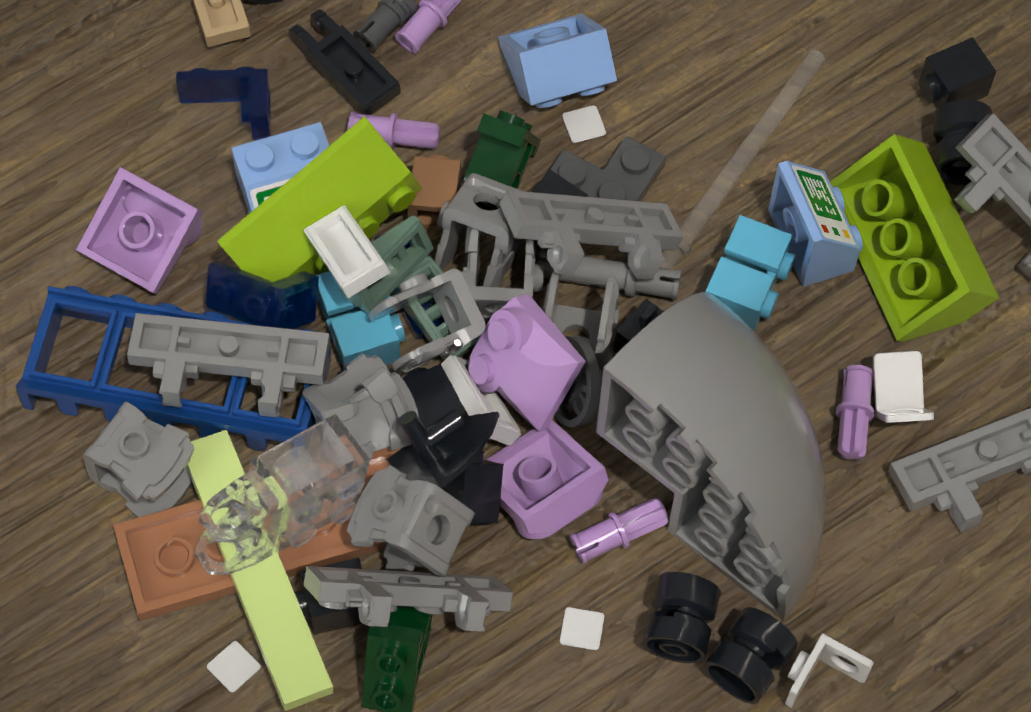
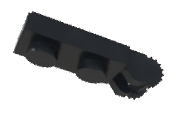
M316 10L310 17L315 29L324 37L321 41L317 42L301 25L297 24L289 29L288 33L294 45L308 57V60L361 114L371 115L401 93L399 82L343 25L339 27L323 10Z

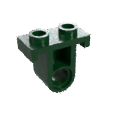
M499 110L497 118L483 113L477 129L481 134L463 183L470 174L474 173L518 189L530 156L535 157L541 142L538 137L531 133L532 125L526 123L524 119L501 110ZM477 202L487 207L493 208L495 210L498 209L496 205L492 203Z
M398 606L396 611L390 612L388 627L370 626L367 638L362 708L382 712H413L416 702L415 691L428 646L433 614L420 612L412 606Z

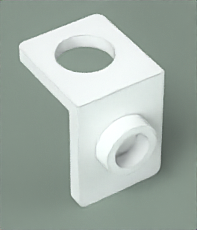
M919 351L875 353L873 355L875 418L886 423L934 420V412L924 408L921 353Z
M822 633L811 654L802 650L793 664L788 678L795 682L789 692L785 705L790 708L793 707L819 660L860 683H865L874 662ZM838 656H841V657H844V658L848 659L849 661H851L852 663H854L856 666H853V665H850V664L844 662V661L841 660Z

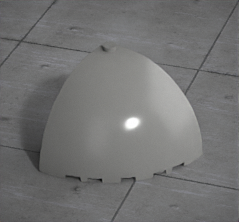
M709 292L697 293L679 301L656 317L603 368L596 433L675 493L668 526L669 533L782 621H785L800 600L810 581L818 559L825 526V475L816 432L795 385L760 337L735 312Z

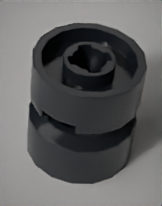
M968 99L955 100L939 106L934 111L933 133L937 144L935 147V166L942 181L954 185H967L971 182L965 174L972 165L955 147L986 115L993 113L990 106L984 102Z
M665 572L659 575L652 601V606L656 612L649 614L642 641L644 648L656 656L675 662L690 664L704 661L712 632L708 623L713 622L715 619L721 594L719 587L710 580L689 573Z
M747 607L742 610L728 630L730 641H720L705 662L704 669L720 688L745 703L758 704L774 681L775 677L772 670L778 671L783 669L796 650L798 642L791 631L779 620L764 611Z

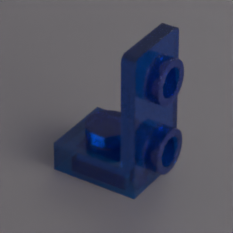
M239 67L235 70H209L196 68L176 73V85L181 103L241 102L242 123H250L253 140H260L271 136V91L268 69Z
M216 261L208 265L206 306L251 325L295 329L314 322L316 319L319 276L303 271L272 282Z

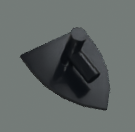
M454 409L426 429L416 412L408 411L399 418L398 423L410 440L411 445L403 447L389 457L387 461L391 466L406 473L405 479L409 481H428L442 489L461 474L481 453L492 436L500 415L497 411L461 418Z

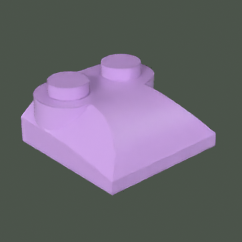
M120 167L76 250L157 294L184 248L193 244L199 237L202 230L201 217L204 212Z
M526 294L514 297L500 310L493 313L470 355L468 369L469 375L478 389L486 393L498 391L526 421L540 432L547 429L586 361L532 297Z
M551 420L546 430L538 432L533 428L518 438L511 446H506L486 459L504 464L500 506L513 518L517 531L528 539L546 538L594 507L602 498L603 489L609 481L605 467L553 420Z

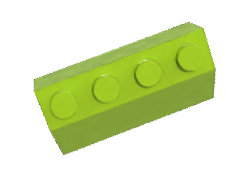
M364 116L217 242L263 295L280 310L285 304L289 305L299 300L307 291V286L315 280L314 276L329 272V269L309 241L303 229L345 205L367 238L371 239L385 219L394 212L406 209L414 201L416 193L422 187L406 165Z
M893 134L830 181L832 187L837 186L841 191L845 204L844 214L849 225H855L860 232L863 249L859 253L858 258L897 341L904 342L964 323L999 299L996 289L924 143Z

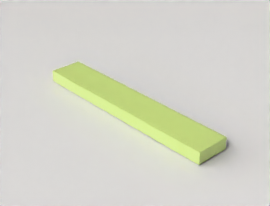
M224 430L191 441L194 445V452L186 466L284 710L287 711L333 694L332 682L228 431Z

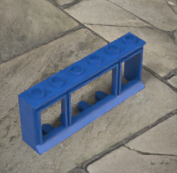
M48 286V296L21 380L15 385L24 409L34 410L37 398L41 396L56 399L59 410L64 414L72 416L78 415L81 404L103 408L106 419L111 421L118 413L122 404L128 402L139 409L145 416L151 417V421L164 427L167 424L174 426L175 422L195 425L199 428L201 438L224 430L246 435L248 446L257 451H265L269 439L294 444L296 460L306 461L316 421L303 394L296 420L284 417L260 416L257 412L241 410L249 377L232 376L224 406L182 398V407L163 406L161 394L108 385L125 327L133 328L136 313L265 327L275 326L261 320H253L249 323L230 320L225 315L217 312H205L203 314L187 312L168 303H159L156 306L138 303L128 296L119 294L110 297L94 295L76 286H67L64 289ZM63 316L108 324L91 381L45 373ZM298 329V330H304V331H313V330H309V329ZM330 347L324 381H326L332 359ZM305 383L304 389L314 384Z

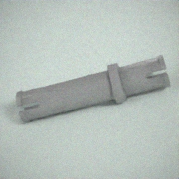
M542 248L540 253L541 261L538 264H544V278L551 279L554 269L547 260V249ZM587 256L583 257L573 274H560V281L606 288L609 275L615 277L619 290L625 291V296L635 297V293L668 297L673 300H677L678 287L681 280V270L659 268L653 280L637 279L626 262Z

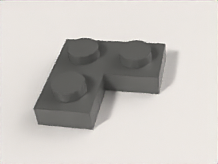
M626 136L604 170L565 149L559 155L551 170L588 194V197L642 201L664 168L666 156Z

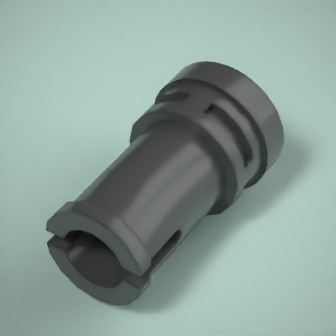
M381 0L378 3V9L360 28L353 32V35L366 49L368 48L369 52L374 53L397 26L402 27L417 12L418 6L414 0Z

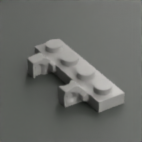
M994 113L988 114L955 147L972 167L965 174L971 182L958 194L954 201L966 213H973L990 197L995 201H1000L1003 198L1031 227V153ZM1031 251L1017 265L1030 280Z
M507 190L500 202L501 209L514 238L538 240L537 244L541 248H548L547 260L557 274H573L585 255L580 243L619 246L618 250L620 252H628V266L637 279L653 280L660 265L665 262L662 249L676 250L684 238L668 205L664 203Z
M136 313L127 358L129 365L153 367V378H162L159 393L163 397V406L182 407L181 392L186 390L187 378L198 379L199 372L250 377L252 385L262 386V397L258 399L259 415L279 418L283 391L295 392L296 382L323 385L330 347L329 333Z
M1031 408L892 462L888 472L910 512L935 503L940 512L949 510L950 516L961 533L979 526L983 512L973 496L978 492V485L1020 468L1024 475L1031 472Z
M306 566L304 587L321 606L339 610L358 607L359 620L367 626L388 627L390 612L396 611L398 606H412L416 610L428 614L454 612L457 627L465 631L484 632L485 617L490 616L492 611L510 612L513 592L498 578L491 576L446 574L445 577H441L434 573Z

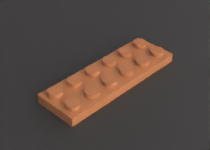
M387 447L373 453L374 457L352 469H344L337 461H332L250 485L288 577L305 571L306 566L322 567L386 549L388 542H374L372 547L354 546L351 543L352 537L347 532V528L355 506L376 471L386 469L390 465L387 459L400 449L390 451ZM200 500L113 525L140 621L237 593Z

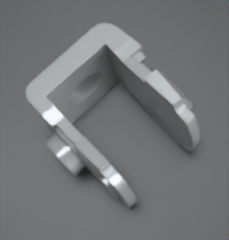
M470 174L453 200L444 203L438 217L437 227L443 229L437 247L435 262L443 271L453 259L465 238L466 228L469 226L496 236L494 251L490 265L487 268L483 287H498L513 261L517 259L522 239L514 238L501 209L500 202L507 190H521L479 174ZM489 202L496 205L498 209L493 211L483 210L477 207L475 203Z
M472 227L466 228V261L461 273L484 321H489L493 313L500 310L516 296L529 294L533 299V292L543 293L544 264H535L536 240L526 239L524 289L477 286L480 230Z
M457 269L446 271L428 280L425 273L410 278L399 285L402 292L385 299L368 313L370 320L373 321L433 295L451 334L427 343L396 360L392 364L394 371L401 369L404 373L427 364L429 359L438 355L441 357L446 356L447 358L480 336L485 330V321L462 273Z
M553 270L547 286L544 307L540 308L563 335L570 330L584 332L595 353L599 369L603 371L605 365L612 358V352L610 351L612 329L615 328L619 316V310L617 309L619 287L616 279L608 275L602 311L557 305L560 274L555 273Z
M362 353L344 366L345 371L330 381H324L323 385H311L302 391L304 399L309 404L323 437L322 441L326 451L344 469H352L374 457L373 453L387 447L388 450L394 451L411 445L398 420L408 411H415L418 415L414 398L400 375L396 372L390 373L384 362L377 355L366 356Z
M124 402L119 408L118 413L96 441L83 454L88 476L93 482L107 491L115 494L118 492L128 501L125 506L137 517L176 507L192 484L186 467L194 452V445L190 442V438H188L190 433L169 424L164 427L148 420L139 409L128 402Z
M388 465L386 469L376 471L362 492L347 528V532L352 537L351 543L354 546L372 547L374 542H388L384 552V557L388 561L385 569L413 571L415 566L425 567L434 574L445 577L450 567L449 562L465 528L470 525L475 512L433 483L405 479L407 474L394 466Z

